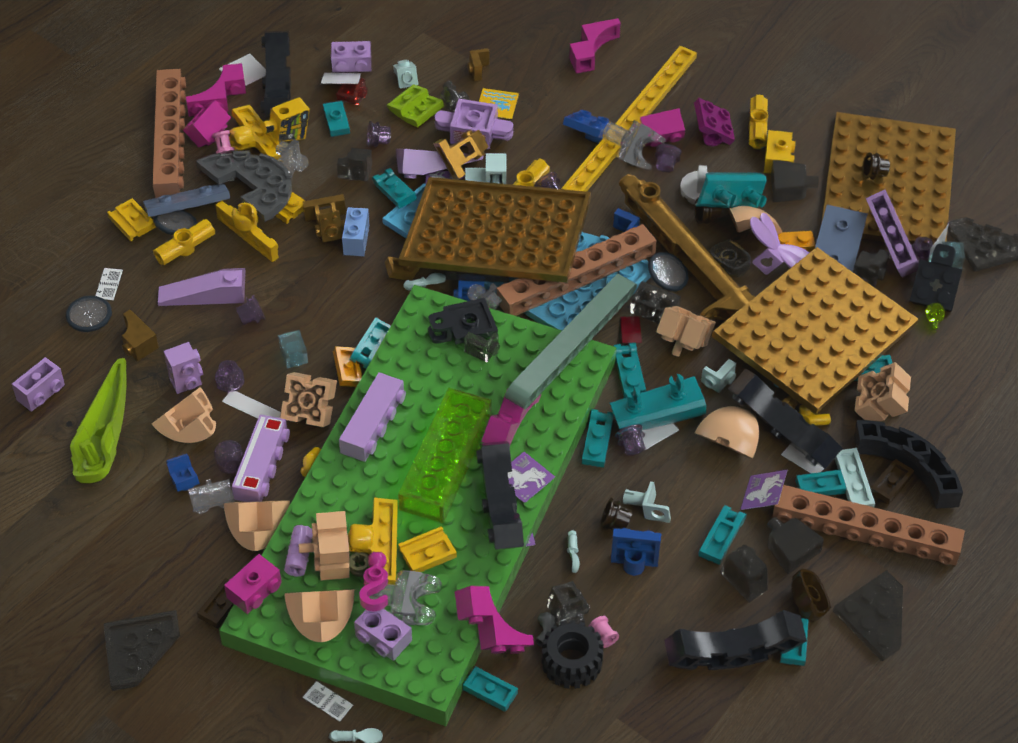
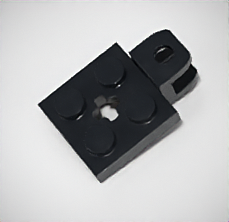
M939 243L933 251L931 262L920 259L910 302L952 311L963 270L952 267L955 257V248L953 246ZM945 251L948 256L945 258L941 257L940 252ZM935 279L939 280L942 289L938 288L937 291H933L930 282H934Z
M485 298L443 306V311L428 316V321L431 325L428 327V334L433 343L452 341L453 337L455 345L498 336L497 326ZM467 319H470L471 321H475V322H474V323H467ZM441 332L442 335L437 336L434 333Z

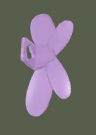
M766 213L760 215V220L756 217H751L750 226L754 235L762 244L768 247L753 260V264L764 274H769L783 262L791 268L809 254L808 251L801 247L780 244L775 226ZM773 258L771 266L766 267L761 264V259Z

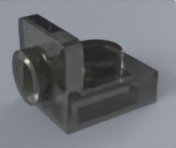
M468 332L464 337V352L488 362L500 349V343H498L499 334L493 333L490 339L486 340L479 335Z

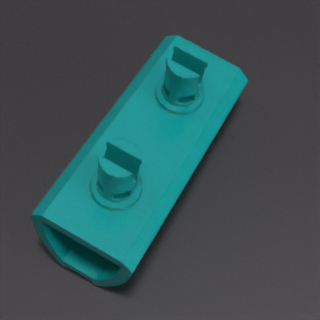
M753 172L706 173L698 202L695 205L722 208L737 206L757 208L760 206L762 208L767 201L766 196L762 195L767 182L766 176Z
M677 374L676 382H674L671 375L669 378L670 384L640 393L639 388L634 387L632 395L628 388L626 390V398L609 403L619 429L622 431L646 430L705 415L706 402L695 376L684 379L682 375Z

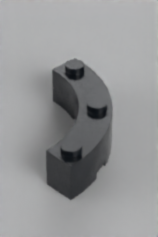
M266 31L265 36H261L262 48H265L266 77H262V87L265 89V96L260 106L261 113H265V118H270L273 107L291 100V67H287L286 56L290 55L289 31Z
M745 369L728 388L733 394L732 399L738 405H745L771 428L769 432L778 440L781 438L785 439L804 454L805 459L812 466L815 467L818 464L826 469L843 449L828 433L814 424H808L804 417L789 404L780 401L775 396L772 397L775 392L749 370Z
M857 420L854 439L859 454L876 455L893 461L897 459L915 470L914 473L930 491L936 509L960 506L963 495L960 480L955 470L951 469L945 461L946 457L934 445L916 433L902 427L897 429L886 426L884 422Z
M509 442L481 443L480 450H476L477 464H482L486 498L482 499L483 513H488L490 529H488L489 544L493 543L495 550L524 547L523 527L520 515L517 513L515 488L512 484H509L508 472H512Z
M785 610L776 613V615L762 622L739 629L733 628L721 632H696L680 628L664 640L669 666L695 670L697 666H708L709 670H720L752 665L769 660L768 655L778 651L782 654L787 653L807 641L801 616Z

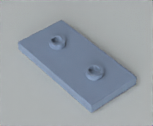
M223 183L221 185L203 186L172 195H163L158 198L145 200L143 204L148 217L227 200L230 198V194Z
M826 205L815 248L818 247L853 272L868 214Z

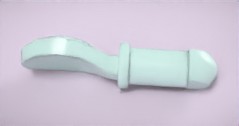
M432 273L426 279L421 277V279L407 280L403 286L406 290H411L414 285L426 287V285L446 281V276L442 273Z
M574 530L568 532L567 552L570 554L573 562L572 573H576L580 565L576 554L579 549L577 547L576 531Z
M368 728L360 732H356V730H334L329 734V738L333 742H356L359 739L364 743H379L383 738V734L380 730Z

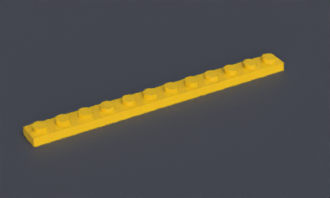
M683 46L677 48L561 189L587 192L640 128V117L650 115L694 62L697 52Z

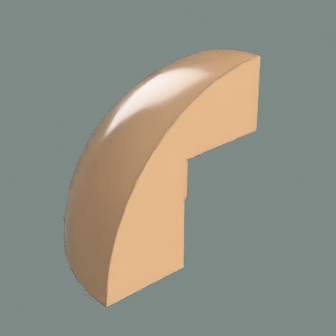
M751 206L729 208L731 219L736 231L739 233L751 228V217H756L760 220V215L766 213L761 209ZM766 213L772 220L777 234L783 233L776 220Z
M201 387L152 423L154 428L164 436L183 443L205 440L212 436L216 428V422L210 417V412L213 408Z
M727 406L713 411L704 418L695 433L741 455L753 458L759 439V426L756 417L750 411L741 407Z
M290 501L224 503L228 527L236 541L244 548L251 551L264 549L267 547L290 506Z
M354 590L285 593L289 616L297 630L306 638L315 642L329 641L344 629L350 618L354 603Z

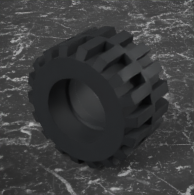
M570 620L569 624L563 621L560 622L559 627L556 625L551 627V632L547 631L545 640L542 642L541 664H543L542 669L544 673H547V678L550 681L555 679L554 684L558 686L564 684V688L568 689L570 686H574L575 689L580 688V684L587 686L590 684V679L594 681L597 678V673L600 674L603 662L604 650L600 634L598 632L594 633L592 626L585 627V623L581 621L580 624H576L575 620ZM574 649L582 652L585 656L580 659L570 660L564 658L560 653L565 650Z

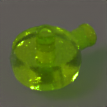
M931 303L926 308V317L932 322L931 329L937 330L939 328L938 323L945 317V310L939 303Z

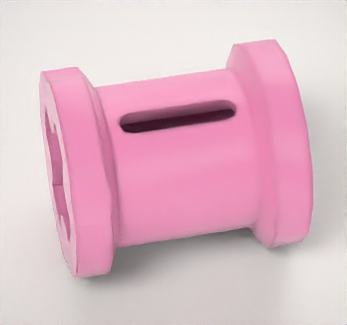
M229 130L212 134V138H215L217 146L216 154H226L234 151V147H231Z
M606 616L595 618L589 625L594 628V633L598 632L600 634L603 648L610 647L619 639V634L617 631L612 630Z

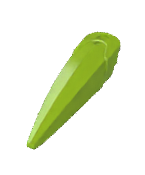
M125 358L117 359L113 364L80 426L76 430V435L71 441L72 473L76 481L80 483H94L102 480L109 473L114 461L126 401Z

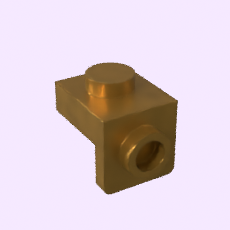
M489 49L470 51V62L467 65L468 72L473 75L474 81L482 80V66L489 65Z
M387 257L385 260L389 278L411 281L420 270L417 267L399 266V258Z

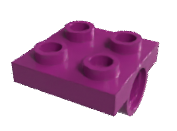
M698 98L694 102L704 143L708 146H717L722 142L731 145L735 141L729 112L724 108L721 109L713 105L710 101Z

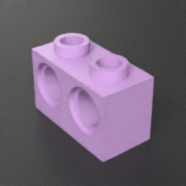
M385 609L374 612L365 610L354 621L355 635L358 640L364 644H370L382 657L387 656L393 661L412 641V628ZM394 638L395 640L388 641L387 639Z

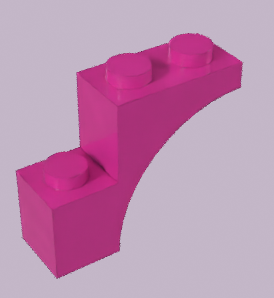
M618 18L582 25V42L570 44L569 59L576 74L595 70V53L598 48L610 40L620 38L621 23Z
M242 63L223 65L219 80L211 88L197 95L187 96L186 102L189 116H196L204 105L214 100L228 112L227 96L246 94Z
M542 394L525 410L504 396L499 413L490 416L481 442L508 441L509 445H511L523 418L539 402Z
M468 586L455 591L458 621L478 624L481 650H491L492 654L504 653L506 650H510L511 654L525 652L524 648L534 645L533 635L520 633L503 620L494 606L489 586Z

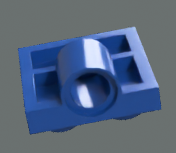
M580 110L568 115L563 121V125L584 132L585 139L598 144L614 126L613 123L609 122V119L598 116V118L591 115V112L586 110Z
M614 528L611 562L622 563L625 572L633 576L641 574L645 566L658 567L661 533Z

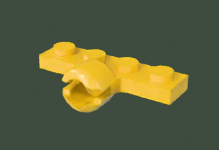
M251 105L232 109V116L239 124V127L230 130L231 147H234L235 151H244L256 147L260 153L269 155L278 161L287 159L288 153L271 133H263L261 129V122L263 121Z
M223 201L216 204L217 217L222 223L271 262L279 258L277 242L273 238L267 237L257 227V210L252 204L240 203L238 210L231 205L228 206Z
M374 498L372 524H352L348 533L349 551L363 552L368 555L372 552L384 553L387 558L384 567L388 573L387 585H395L398 500Z

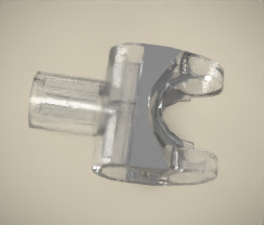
M635 120L629 130L609 122L602 135L604 139L620 146L616 155L617 158L651 171L653 166L644 160L642 156L643 147L649 142L664 144L666 141L663 136Z
M403 570L397 573L395 585L387 584L383 590L369 596V598L377 599L382 595H387V606H390L389 613L407 625H429L435 621L436 613L433 609L417 602V599L424 595H430V593L440 592L442 582L433 575Z

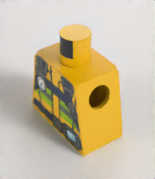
M300 97L277 105L271 109L270 120L261 122V129L265 134L271 133L279 142L306 139L310 109Z

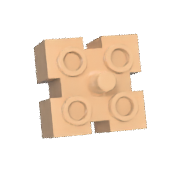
M672 306V308H665L656 332L662 334L661 338L669 342L676 340L672 354L679 357L682 348L693 351L694 348L699 349L700 347L707 346L716 322L693 314L691 311L679 306Z
M896 362L881 367L879 373L871 371L858 376L857 390L861 395L856 397L855 412L864 420L879 422L884 421L889 414L895 417L908 412L909 397L906 394L910 391L911 377Z
M295 372L287 374L284 392L290 394L289 399L284 400L282 403L280 418L294 422L307 418L306 424L320 427L329 425L333 407L327 405L328 400L333 399L335 396L337 380L319 377L310 381L311 375Z
M345 511L316 513V523H312V543L299 544V553L314 552L315 571H320V580L350 578L349 544Z

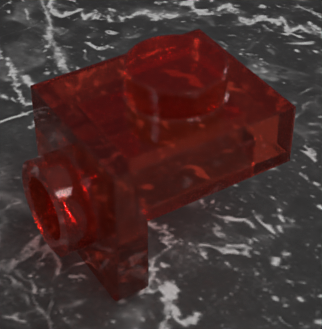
M361 78L358 84H342L336 94L337 100L359 105L368 93L365 79Z

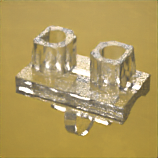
M293 139L290 144L281 141L276 146V153L282 155L278 161L288 169L290 178H292L294 171L302 172L308 167V158L300 154L298 140Z
M494 283L490 285L487 292L483 286L478 284L472 285L468 289L467 295L470 300L485 298L488 307L497 310V307L502 302V299L495 293L497 286Z
M208 479L206 480V485L188 489L193 511H197L199 514L207 512L210 507L219 506L224 508V503L235 501L229 479L211 483V480Z

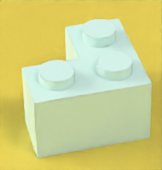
M486 153V168H465V180L506 184V154Z

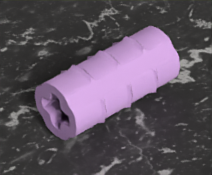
M297 525L293 528L284 568L288 575L300 577L305 574L309 553H299V544L312 542V529L308 526Z

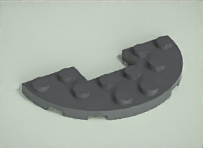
M233 151L232 155L221 156V153H217L196 161L197 168L218 185L238 177L253 189V191L241 196L242 203L252 204L257 210V216L264 222L273 219L286 206L291 197L292 182L288 169L280 161L269 155L261 153L257 156L250 155V151Z

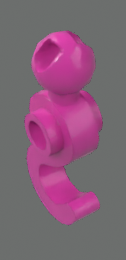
M372 552L367 560L370 568L364 572V586L360 590L359 598L360 604L364 609L374 612L380 611L388 605L387 595H382L377 599L369 598V596L380 592L387 586L388 573L384 569L387 562L385 554L382 552Z

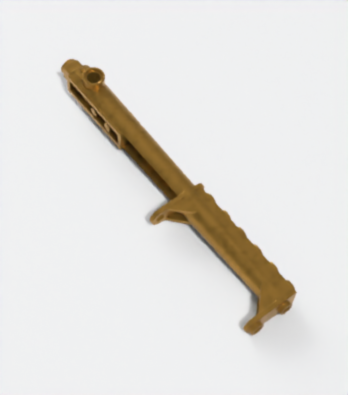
M631 174L625 175L620 180L619 186L625 194V204L637 217H640V222L648 228L670 254L678 257L717 300L705 308L700 316L710 320L714 318L726 321L755 298L754 295L749 293L747 286L740 288L663 201L660 197L661 189L659 185L653 182H646L645 180H638L635 175L632 176ZM788 396L782 401L789 404L793 409L800 404L792 396Z

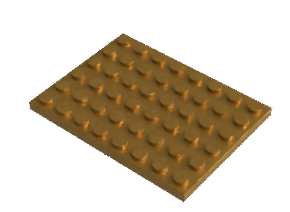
M836 112L822 220L826 205L867 213L861 239L885 242L866 198L886 190L911 246L931 249L948 225L956 129ZM867 153H877L880 158L889 159L890 171L887 177L877 176L874 180L863 177L862 164ZM946 234V238H945V243H944V245H946V243H947V234Z
M429 177L401 251L399 266L567 283L590 204L591 192Z
M816 247L716 328L712 333V337L814 414H817L915 327L919 319Z

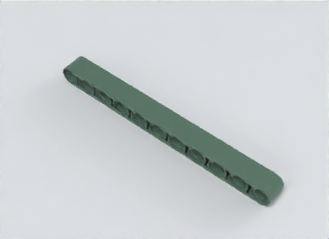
M617 274L511 383L505 398L524 410L527 409L631 298L637 284Z

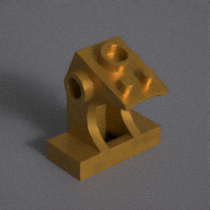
M471 129L462 133L461 140L449 146L446 139H440L433 143L453 179H460L466 175L461 165L472 158L474 160L481 158L485 155L484 151L489 148L480 130L472 131ZM464 144L469 149V154L464 156L460 149Z
M343 194L303 201L305 221L316 220L317 225H315L317 237H321L323 242L342 239L345 223L344 220L340 219V215L346 214ZM325 206H330V207H331V208L319 210L320 207H325Z

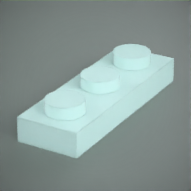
M857 448L841 450L834 459L838 470L842 471L847 487L846 496L848 501L875 507V501Z

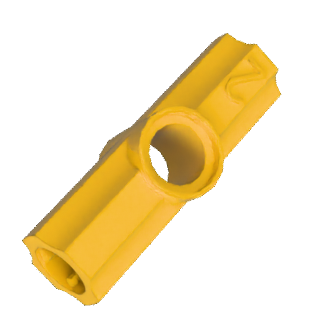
M756 95L750 99L749 145L753 149H761L767 144L768 99L763 95Z
M543 159L534 160L526 170L520 171L517 174V180L512 185L536 187L549 173L550 166Z
M207 219L200 221L189 229H178L174 233V238L154 249L153 254L160 265H166L180 255L189 256L194 252L195 246L215 235V229Z

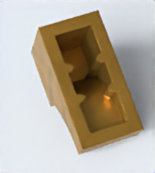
M128 310L123 313L127 331L122 335L124 344L122 348L128 356H132L138 362L158 349L159 346L156 334L136 314Z

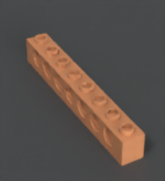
M181 69L157 70L153 162L155 198L180 193V189L184 188L183 176H181V174H184V163L181 159L185 158L184 147H181V145H185L184 132L182 133V130L185 128V120L182 116H185L186 113L185 104H182V102H186L185 90H183L186 89V78L182 77Z
M643 224L631 228L624 233L612 236L610 239L576 252L567 283L518 278L497 287V303L505 313L517 316L653 256L656 253L657 240Z
M783 485L779 502L774 506L772 519L778 520L781 523H789L805 529L821 531L828 535H837L852 541H860L875 547H884L899 553L904 552L916 555L919 558H928L955 566L960 556L965 532L962 529Z

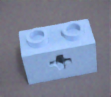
M347 208L342 236L343 255H365L370 226L369 210L367 208Z

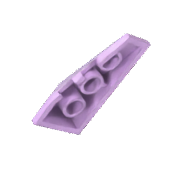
M396 149L398 173H403L404 178L416 179V175H424L447 169L438 151ZM482 156L481 158L477 159V160H474V158H472L471 160H469L468 162H466V163H464V164L471 163V162L478 161V160H482V159H483V156Z
M245 268L221 269L159 287L158 306L244 303Z

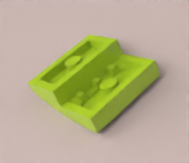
M414 84L387 104V108L392 113L415 127L421 126L445 107L443 100L429 96L426 88Z

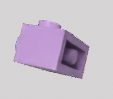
M370 41L332 42V72H371Z
M187 342L164 351L169 379L177 394L202 385L200 376L203 375V371L198 363L201 359L197 349L193 350L190 343Z
M46 357L12 383L16 400L31 412L38 406H41L54 393L60 391L65 385L61 368Z

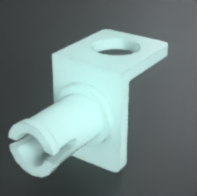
M650 481L645 493L625 490L623 503L642 506L645 519L666 523L671 521L669 507L654 504L656 498L654 482ZM653 510L661 511L664 513V516L654 514Z

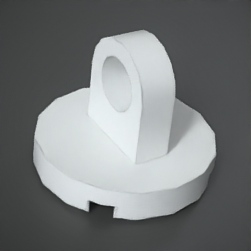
M699 165L698 171L688 173L682 178L680 184L681 195L692 204L700 196L706 173H709L705 165Z

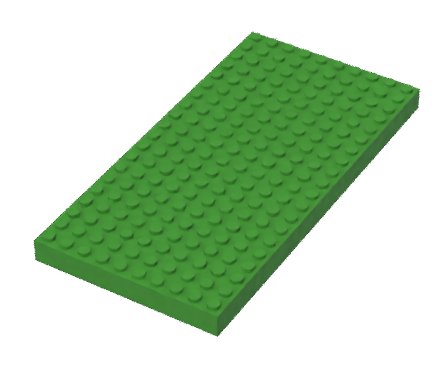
M414 285L261 555L280 570L282 581L280 587L276 592L270 593L258 608L253 609L248 614L234 604L219 631L223 646L446 726L463 691V684L471 674L481 653L478 624L458 621L455 591L468 586H489L494 606L498 613L500 612L530 546L526 547L530 536L533 533V537H535L587 426L591 411L595 408L615 366L617 347L591 340L541 393L539 402L523 418L510 445L511 462L525 452L553 474L555 478L526 503L516 496L517 513L520 515L523 527L524 547L495 550L494 544H489L488 529H490L488 513H483L482 499H486L482 464H477L476 450H480V444L483 443L481 441L489 418L499 413L506 390L511 383L562 330L489 308L498 329V336L455 345L453 337L452 341L433 343L428 334V327L431 326L428 316L443 311V306L467 301ZM467 319V323H474V322H475V321H471L470 319ZM441 332L434 333L437 336L442 335ZM380 372L403 380L406 396L403 403L398 404L394 419L392 421L389 420L384 436L379 437L375 452L372 455L370 454L366 462L341 454L339 439L377 374ZM374 498L398 500L395 585H387L383 590L369 596V598L377 599L382 595H387L388 605L384 609L401 621H403L404 614H401L410 569L402 553L399 551L398 544L442 526L444 533L448 536L457 552V558L421 572L424 575H421L417 581L427 582L422 587L427 593L420 595L415 601L422 606L417 608L422 617L418 614L412 615L416 625H408L412 628V641L394 661L387 656L382 657L376 652L374 647L368 643H362L355 635L354 621L366 610L361 606L359 598L360 590L364 586L363 576H354L349 570L350 578L320 580V571H315L314 552L309 553L303 576H291L284 571L292 531L295 526L304 525L312 529V523H316V513L345 511L348 535L352 524H372ZM349 551V558L356 552ZM356 562L355 566L359 567V565H361L362 567L364 566V562H360V564ZM354 590V603L350 618L344 629L329 641L315 642L306 638L297 630L289 616L285 593ZM390 638V639H387V640H388V641H394L395 639H394V638Z

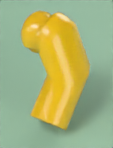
M804 405L799 407L800 411L798 413L804 417L808 424H814L815 426L830 425V414H814Z
M314 447L305 455L303 467L300 470L302 476H307L321 451L319 447Z

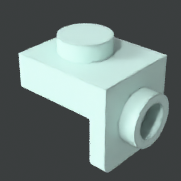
M401 60L398 61V64L393 65L400 88L410 87L413 84L418 85L416 66L413 62Z
M728 359L717 372L705 366L702 370L701 382L706 387L719 393L727 384L730 385L736 377V363Z

